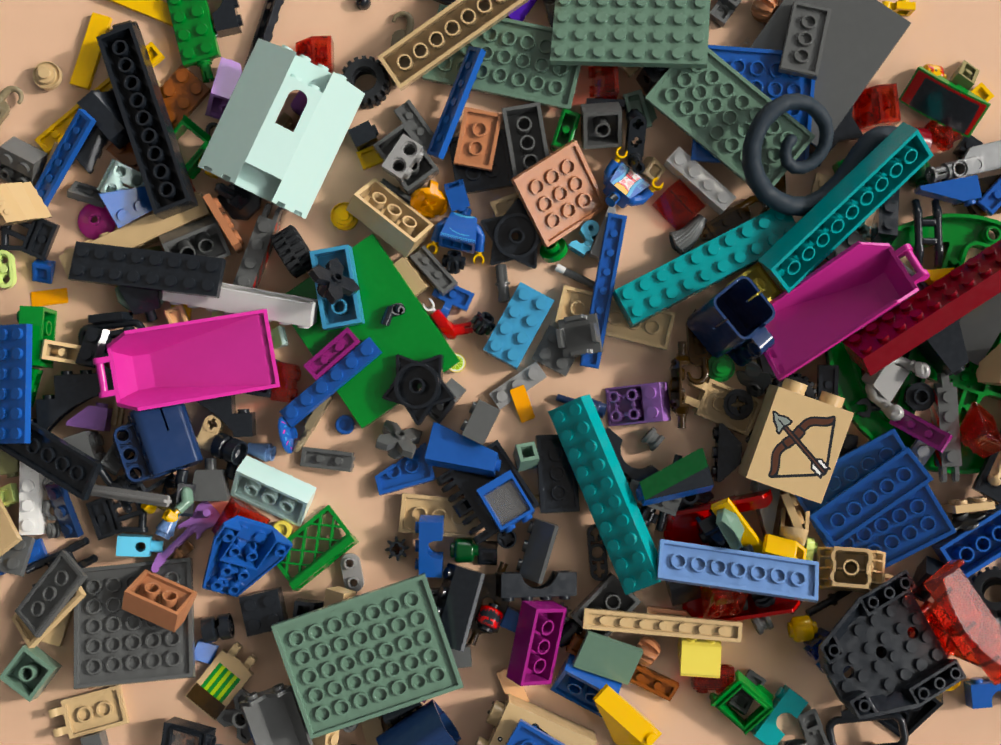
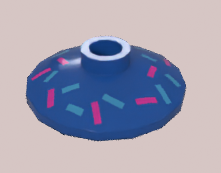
M280 416L278 419L280 440L285 452L290 454L293 452L294 439L298 438L297 429L290 427L284 417Z

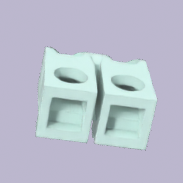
M112 158L97 190L102 193L129 189V187L123 185L124 183L133 188L145 185L140 171Z

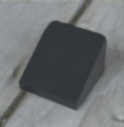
M484 541L478 545V564L497 565V541Z

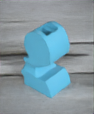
M594 220L586 221L579 232L584 243H580L577 240L572 241L568 244V249L582 258L589 254L594 242L593 239L600 230L599 224Z

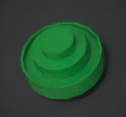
M561 238L549 247L542 245L540 255L545 262H557L566 255L568 245Z
M728 355L718 358L712 356L708 360L709 378L718 382H724L733 376L735 364Z

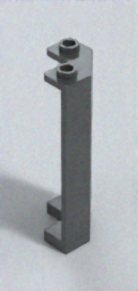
M280 683L261 692L249 693L245 696L246 699L239 702L254 745H313L292 685Z

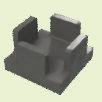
M597 313L574 315L558 320L559 329H556L558 347L563 350L564 358L603 352Z

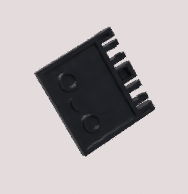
M498 440L487 446V448L497 452L499 460H501L500 471H496L495 477L450 469L435 479L437 484L442 486L453 478L452 482L442 487L443 493L450 491L456 485L460 489V491L448 498L450 503L462 495L465 497L452 506L459 518L467 515L472 510L474 511V514L462 521L463 525L470 524L476 518L481 522V524L469 531L470 536L483 528L485 529L473 538L476 545L481 544L499 532L476 493V490L511 470L533 508L535 509L540 505ZM510 482L486 496L502 525L527 511Z

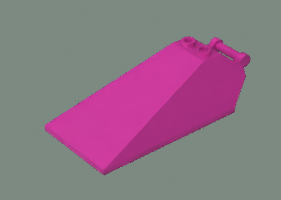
M857 241L806 276L789 293L785 291L770 301L775 309V317L765 328L773 336L775 343L763 354L778 381H782L920 290L916 284L927 280L930 274L926 269H923L912 252L913 248L910 244H905L895 251L889 243ZM903 256H906L916 272L912 277L900 260Z
M267 309L127 330L107 344L108 356L92 359L93 365H96L99 398L115 396L117 407L135 411L280 387ZM104 363H110L114 390L108 391Z

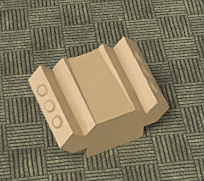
M31 182L0 184V226L16 225L52 217Z
M839 546L817 547L819 589L859 593L869 592L884 583L886 552Z

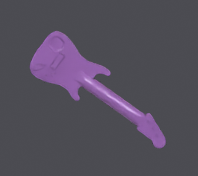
M208 501L200 502L193 516L178 525V529L183 527L187 529L162 553L159 552L151 567L152 572L157 573L159 568L167 561V558L194 532L198 540L204 531L221 522V515Z

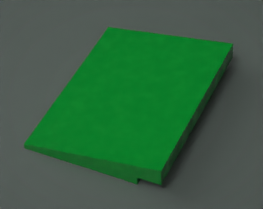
M374 234L369 235L352 247L365 324L350 326L349 328L361 343L370 337L382 351V354L337 390L361 428L367 427L399 405L382 398L395 380L397 354L418 362L442 354L444 356L443 373L460 362ZM311 277L286 293L317 299L315 282ZM395 303H402L405 306V313L393 317L390 326L380 323L387 306ZM319 305L317 322L310 328L303 329L299 328L298 325L292 324L313 356L347 328L324 330L322 328ZM419 383L417 386L419 390L422 388V383Z

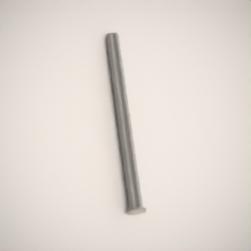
M46 477L44 478L42 483L43 489L45 491L46 488L44 485L53 482ZM94 484L90 496L160 507H169V504L172 503L169 495Z

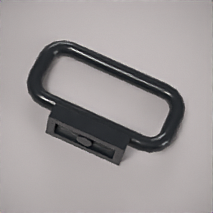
M121 311L88 315V323L91 324L84 325L80 329L78 345H82L88 326L98 329H117L129 326L140 329L145 328L141 321L133 319L132 312Z
M842 705V716L833 717L826 724V735L830 745H837L834 735L835 725L886 719L897 721L900 740L898 742L871 745H907L909 741L905 719L897 712L858 720L845 705Z

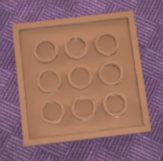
M571 140L510 179L545 247H549L608 208L577 140Z

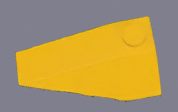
M606 684L593 698L613 742L617 745H652L662 734L647 717L609 685Z

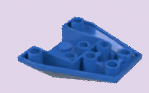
M237 515L225 521L213 537L202 588L238 597L281 562L293 544L272 525Z

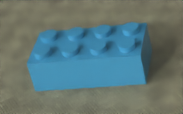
M350 245L309 251L312 268L318 265L325 268V265L330 260L338 258L344 266L343 276L354 279L359 286L353 250ZM315 283L322 328L328 331L365 324L360 290L351 296L343 294V298L339 302L331 304L328 299L318 294V283Z
M520 282L483 351L517 370L552 307L554 300Z

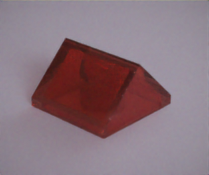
M680 179L672 184L652 204L675 230L683 228L706 207Z

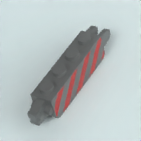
M267 203L265 205L262 215H259L233 282L234 285L258 288L273 248L271 236L280 230L279 221L283 208L278 207L272 220L268 218L272 204Z
M937 373V383H934V388H932L935 400L930 407L931 424L946 431L953 437L943 453L937 450L934 451V465L938 467L941 483L947 481V467H951L953 482H959V466H962L957 387H953V382H950L949 375Z

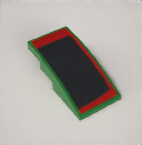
M922 66L917 68L898 101L916 112L968 138L991 106L989 102L961 85H955L940 75L936 76Z

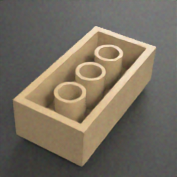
M373 178L353 195L346 209L405 257H408L427 239L434 227L433 223L376 178Z

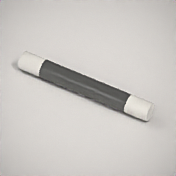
M560 264L557 265L555 271L594 289L595 281Z

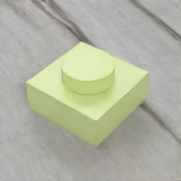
M9 483L0 488V498L5 507L19 502L17 483Z

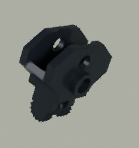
M711 509L708 511V517L701 520L698 516L694 519L699 530L698 535L703 544L730 549L729 544L716 524L717 516Z

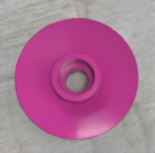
M88 204L80 211L78 216L80 231L83 235L93 240L99 238V235L104 232H113L116 227L106 207L101 208ZM93 217L98 218L97 222H92Z

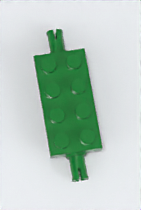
M167 0L183 66L190 67L194 65L199 67L203 83H209V79L213 82L215 78L211 64L215 58L221 57L207 0Z

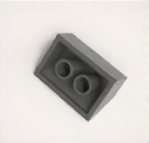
M213 214L159 236L165 252L225 258L231 255Z
M535 518L534 522L530 521L527 530L530 533L529 540H524L522 551L525 552L524 557L518 560L516 570L519 571L522 577L542 584L559 526L557 524Z

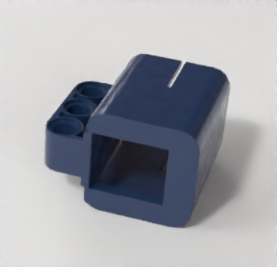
M738 277L687 319L689 329L713 357L718 358L728 354L741 367L761 356L775 343L773 336L765 328L775 317V309L762 292L748 301V299L760 291L749 277ZM725 319H727L726 322H724L723 324H721L719 327L715 328V326H717V325L720 324L722 321H724Z
M185 404L143 411L133 410L127 416L129 424L118 427L112 437L125 478L132 484L156 479L177 472V469L195 466L204 460ZM125 432L128 435V439L120 441L117 438V433ZM126 450L132 451L134 459L126 460L123 452ZM130 470H139L140 478L133 479L130 476Z
M434 699L376 737L378 745H458L457 742L461 740L457 728Z

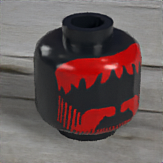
M489 603L479 608L475 623L478 625L477 629L488 634L499 630L504 615L499 610L500 607L498 605Z

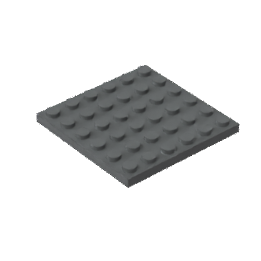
M192 558L167 560L156 573L193 590ZM154 561L81 568L88 576L81 585L87 595L74 607V689L195 677L194 602L185 621L175 632L121 609L124 591L145 569L151 571Z

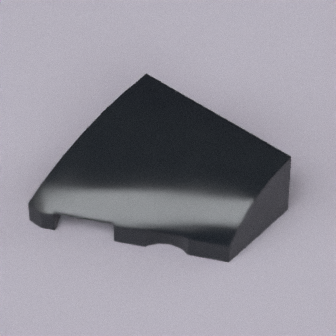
M96 124L76 156V159L89 174L93 173V167L97 159H100L103 147L109 141Z

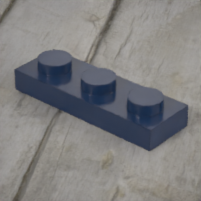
M54 482L44 485L64 538H78L83 535V530L68 491Z

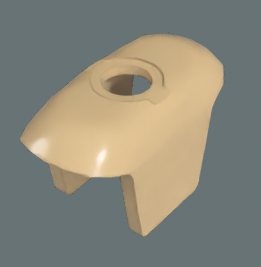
M782 507L778 536L795 540L804 547L809 532L810 511L805 513V523L802 529L785 526L786 508Z

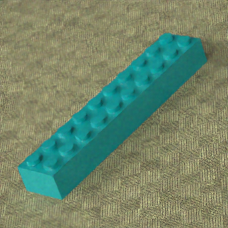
M902 122L758 260L778 286L788 293L792 291L934 156L919 130Z
M770 209L614 290L612 296L629 327L632 328L758 262L796 222L792 216Z
M590 394L578 397L548 411L625 595L661 582V580H656L658 552Z

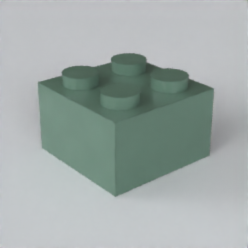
M23 645L0 675V680L30 702L40 696L62 665L39 647L28 648L27 645Z

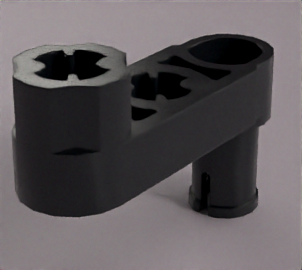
M631 109L626 114L625 152L628 151L625 159L628 165L632 167L634 173L637 174L638 170L639 174H641L645 170L642 157L644 155L647 122L638 109ZM635 137H638L639 140L633 144L632 141L635 140Z

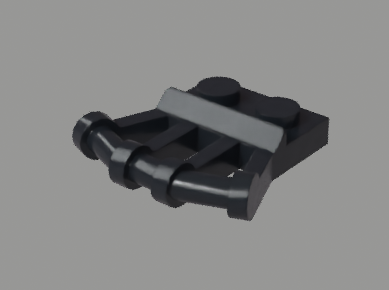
M47 219L35 220L32 223H21L19 225L29 229L26 236L12 230V225L0 227V250L22 251L46 261L60 225ZM9 235L24 241L23 245H9Z
M88 326L75 363L96 368V365H93L92 359L108 356L107 344L112 341V338L118 337L124 331L135 328L129 326L109 331ZM104 365L105 372L112 377L111 370Z
M100 498L86 503L98 541L122 532H148V527H146L147 512L141 508V503H135L137 511L123 516H119L117 509L121 508V505L119 503L115 504L114 499ZM139 516L138 527L122 525V521Z

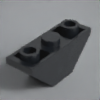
M717 423L712 431V437L715 439V447H712V458H715L714 466L711 467V476L715 482H721L741 464L742 443L723 423Z

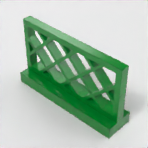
M328 505L287 538L291 542L296 537L303 538L301 549H293L291 547L287 553L286 562H279L277 567L290 583V587L294 591H299L359 541L351 534L332 507ZM328 511L333 516L332 525L322 524L323 515ZM311 525L318 526L316 537L307 536L308 527ZM321 526L331 527L330 538H320ZM335 528H342L346 533L340 540L333 539ZM306 538L316 539L315 551L305 550ZM319 540L329 541L328 550L325 552L318 551ZM291 551L301 552L299 563L290 562ZM304 552L314 553L312 563L303 564ZM289 564L299 565L298 574L293 578L288 573Z

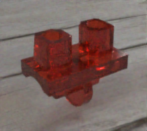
M931 120L924 127L929 129L932 136V144L936 145L940 151L949 150L953 147L955 141L962 138L961 134L953 131L951 127L947 125L940 126L934 120Z

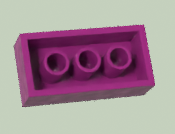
M522 601L507 678L520 686L551 684L567 608L554 601Z

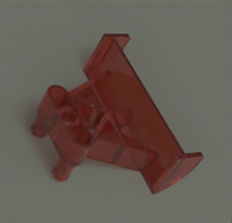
M963 559L951 560L923 583L935 601L933 603L925 601L920 605V608L948 658L953 655L981 667L993 685L1000 684L1001 626L960 569L965 561ZM912 627L907 631L908 636L914 632Z

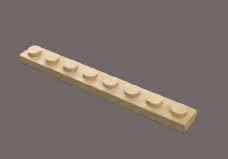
M584 608L582 628L590 630L741 643L743 623L740 621Z

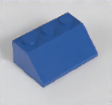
M569 654L550 690L602 717L593 698L606 684L619 694L622 683L573 667V661L576 656Z

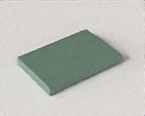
M587 630L573 661V667L628 685L643 654V649Z

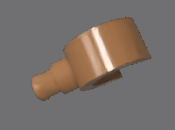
M188 540L183 546L175 550L170 559H181L195 547Z

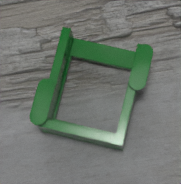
M183 115L182 120L174 128L176 139L178 140L189 129L204 142L185 165L189 178L195 179L201 172L198 163L209 144L211 136L186 115Z
M737 670L735 672L736 680L721 694L710 693L709 698L711 706L716 707L746 735L774 710L773 694L761 684L755 685ZM741 688L761 705L745 720L726 703Z

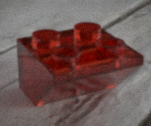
M311 36L296 42L297 56L303 54L311 59V63L318 65V63L329 68L328 72H335L334 42L331 36Z
M897 83L876 85L864 89L853 105L855 122L860 130L873 129L878 126H896L901 121Z
M701 586L703 617L718 618L720 616H736L741 614L749 593Z

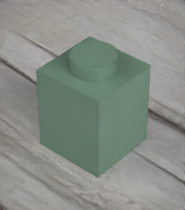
M535 442L515 445L513 457L517 471L537 468L540 458Z

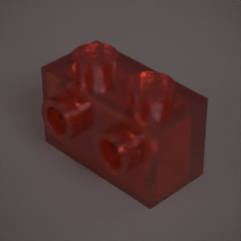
M277 361L280 387L272 388L270 400L290 403L298 394L296 386L297 381H300L301 378L300 366Z

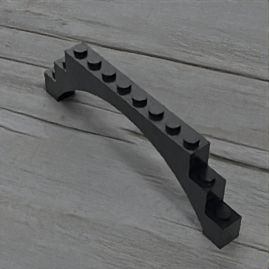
M80 370V374H73V371H61V375H54L55 395H43V399L36 400L37 419H31V421L51 432L71 411L88 400L99 396L100 388L97 373H92V370ZM105 372L108 391L114 390L112 377ZM235 395L196 401L219 417L231 429L233 437L256 435L255 412H250L249 409H238V413H236Z

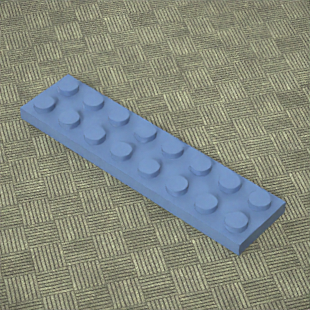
M660 539L656 580L816 603L819 593V562Z

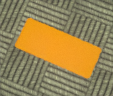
M67 288L31 292L32 306H47L69 302Z
M524 385L511 389L510 393L521 423L534 419L535 415Z

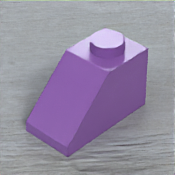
M96 402V406L89 405L66 421V426L110 432L113 409L108 408V404Z

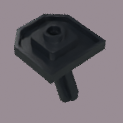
M223 183L215 185L214 191L219 194L217 199L232 219L248 221L261 208V197L231 183L228 186Z

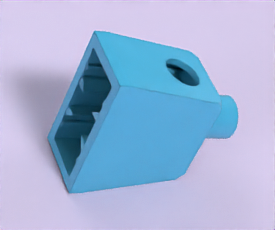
M122 533L117 536L116 556L150 557L152 552H163L164 541L153 540V535ZM139 542L145 544V549L139 547Z

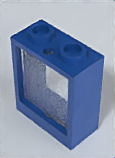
M511 470L476 490L478 497L500 533L504 531L509 533L516 528L515 524L520 521L525 523L533 518L532 514H534L535 510Z

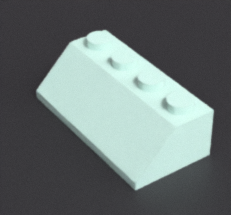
M246 455L236 470L230 495L300 527L313 501L317 488Z

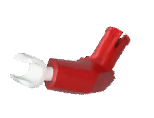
M428 298L432 303L430 307H426L422 302L424 309L431 312L429 316L436 327L447 339L455 340L458 335L473 333L471 321L454 325L445 317L440 309L436 310L434 308L435 304L431 298Z

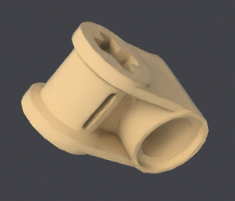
M210 415L205 418L196 438L199 448L211 452L210 447L213 439L219 433H222L225 427V423L216 415ZM215 420V423L218 424L217 427H214L211 421Z

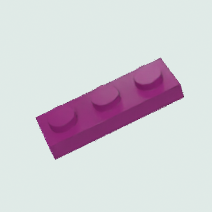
M347 327L303 366L315 380H318L358 346L361 341Z
M903 409L904 417L901 420H890V425L941 453L944 452L953 437L946 431Z

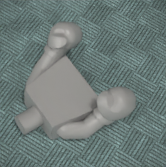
M901 356L872 376L865 372L862 376V381L865 383L868 399L880 407V410L884 412L888 419L892 421L901 420L904 417L903 408L890 402L910 371L914 372L921 379H926L930 376L931 369L926 362L913 359L911 361Z

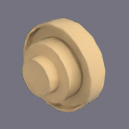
M43 61L37 64L32 73L35 84L44 90H53L62 81L60 68L50 61Z

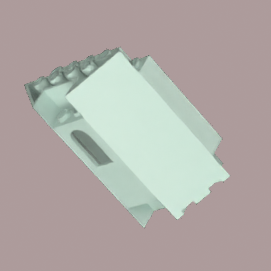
M258 38L198 167L306 219L365 93L346 81L347 78L334 71L333 73L328 72L329 68L319 63L318 65L311 63V59L303 54L297 56V52L293 51L290 47L286 45L281 47ZM294 90H299L306 95L307 104L294 132L275 122L288 94Z

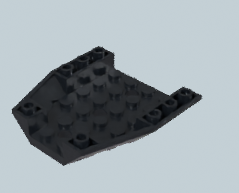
M907 569L857 598L818 646L820 666L839 700L858 720L919 708L966 678L957 659H949L913 596L911 590L915 589L916 585ZM910 627L915 631L913 638H910L907 633ZM879 646L883 649V655L880 658L876 655V649ZM846 666L851 669V675L848 678L843 674Z

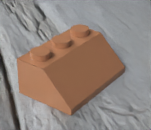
M145 569L124 591L121 609L175 632L185 621L198 592Z

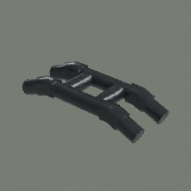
M919 199L912 200L915 235L914 255L922 265L924 246H935L934 267H942L944 246L942 238V209L939 200L933 199L931 201L933 219H922ZM922 227H934V238H923Z
M84 537L28 565L25 572L29 574L46 565L49 567L62 550L67 551L76 561L72 552L81 549L89 544L90 541L87 537ZM93 554L77 564L81 568H86L97 562L98 557Z

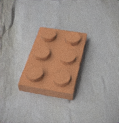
M469 107L464 108L454 165L492 172L502 114Z
M210 193L204 195L205 202L237 254L244 251L241 246L244 244V241L236 229L232 231L234 225L226 213L222 214L225 210L217 197L212 198Z

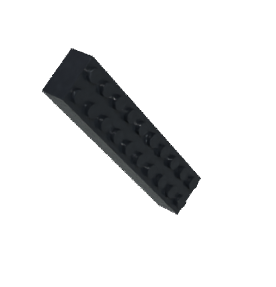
M130 23L96 37L154 215L161 219H166L199 206L141 31Z

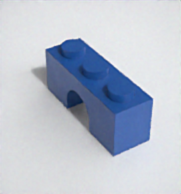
M420 515L419 522L416 521L415 533H419V540L415 541V552H419V558L415 559V570H419V574L425 573L426 577L442 578L444 552L433 551L428 544L433 541L443 540L444 515Z
M990 676L988 680L974 677L970 678V681H963L965 703L972 709L991 708L993 695L1001 691V676Z

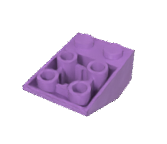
M667 382L605 388L609 426L671 421Z

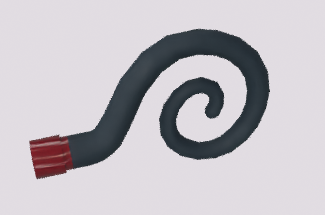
M800 93L784 94L768 102L756 114L747 130L742 149V168L746 183L757 199L772 210L788 216H805L897 127L878 126L860 136L835 174L819 190L806 196H791L773 186L765 174L762 165V145L770 125L789 110L806 111L818 125V145L806 160L796 161L792 158V148L797 143L796 135L789 134L783 139L779 150L781 165L791 174H806L816 169L823 162L832 147L834 129L832 118L828 111L816 99ZM915 127L931 149L932 136L929 129Z

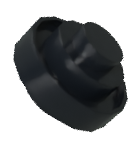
M923 382L909 385L904 393L906 405L914 411L929 409L935 400L933 389Z

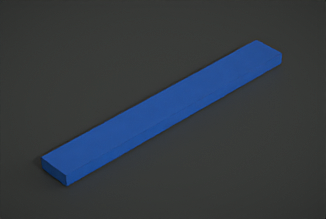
M607 213L589 314L597 313L602 348L627 216ZM602 352L581 356L580 366L599 369Z

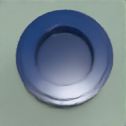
M348 415L340 416L335 423L336 430L341 434H350L355 429L354 419Z

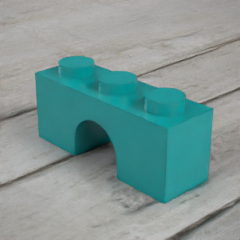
M787 685L780 687L776 691L775 699L773 700L774 710L750 732L766 745H778L785 735L776 725L778 716L782 713H790L798 718L809 702Z

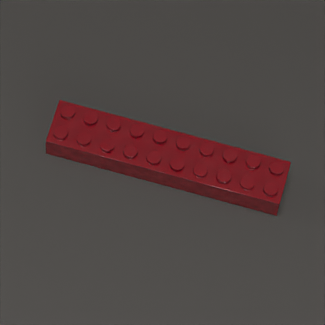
M1001 239L844 340L843 344L850 359L868 375L872 376L1001 292Z

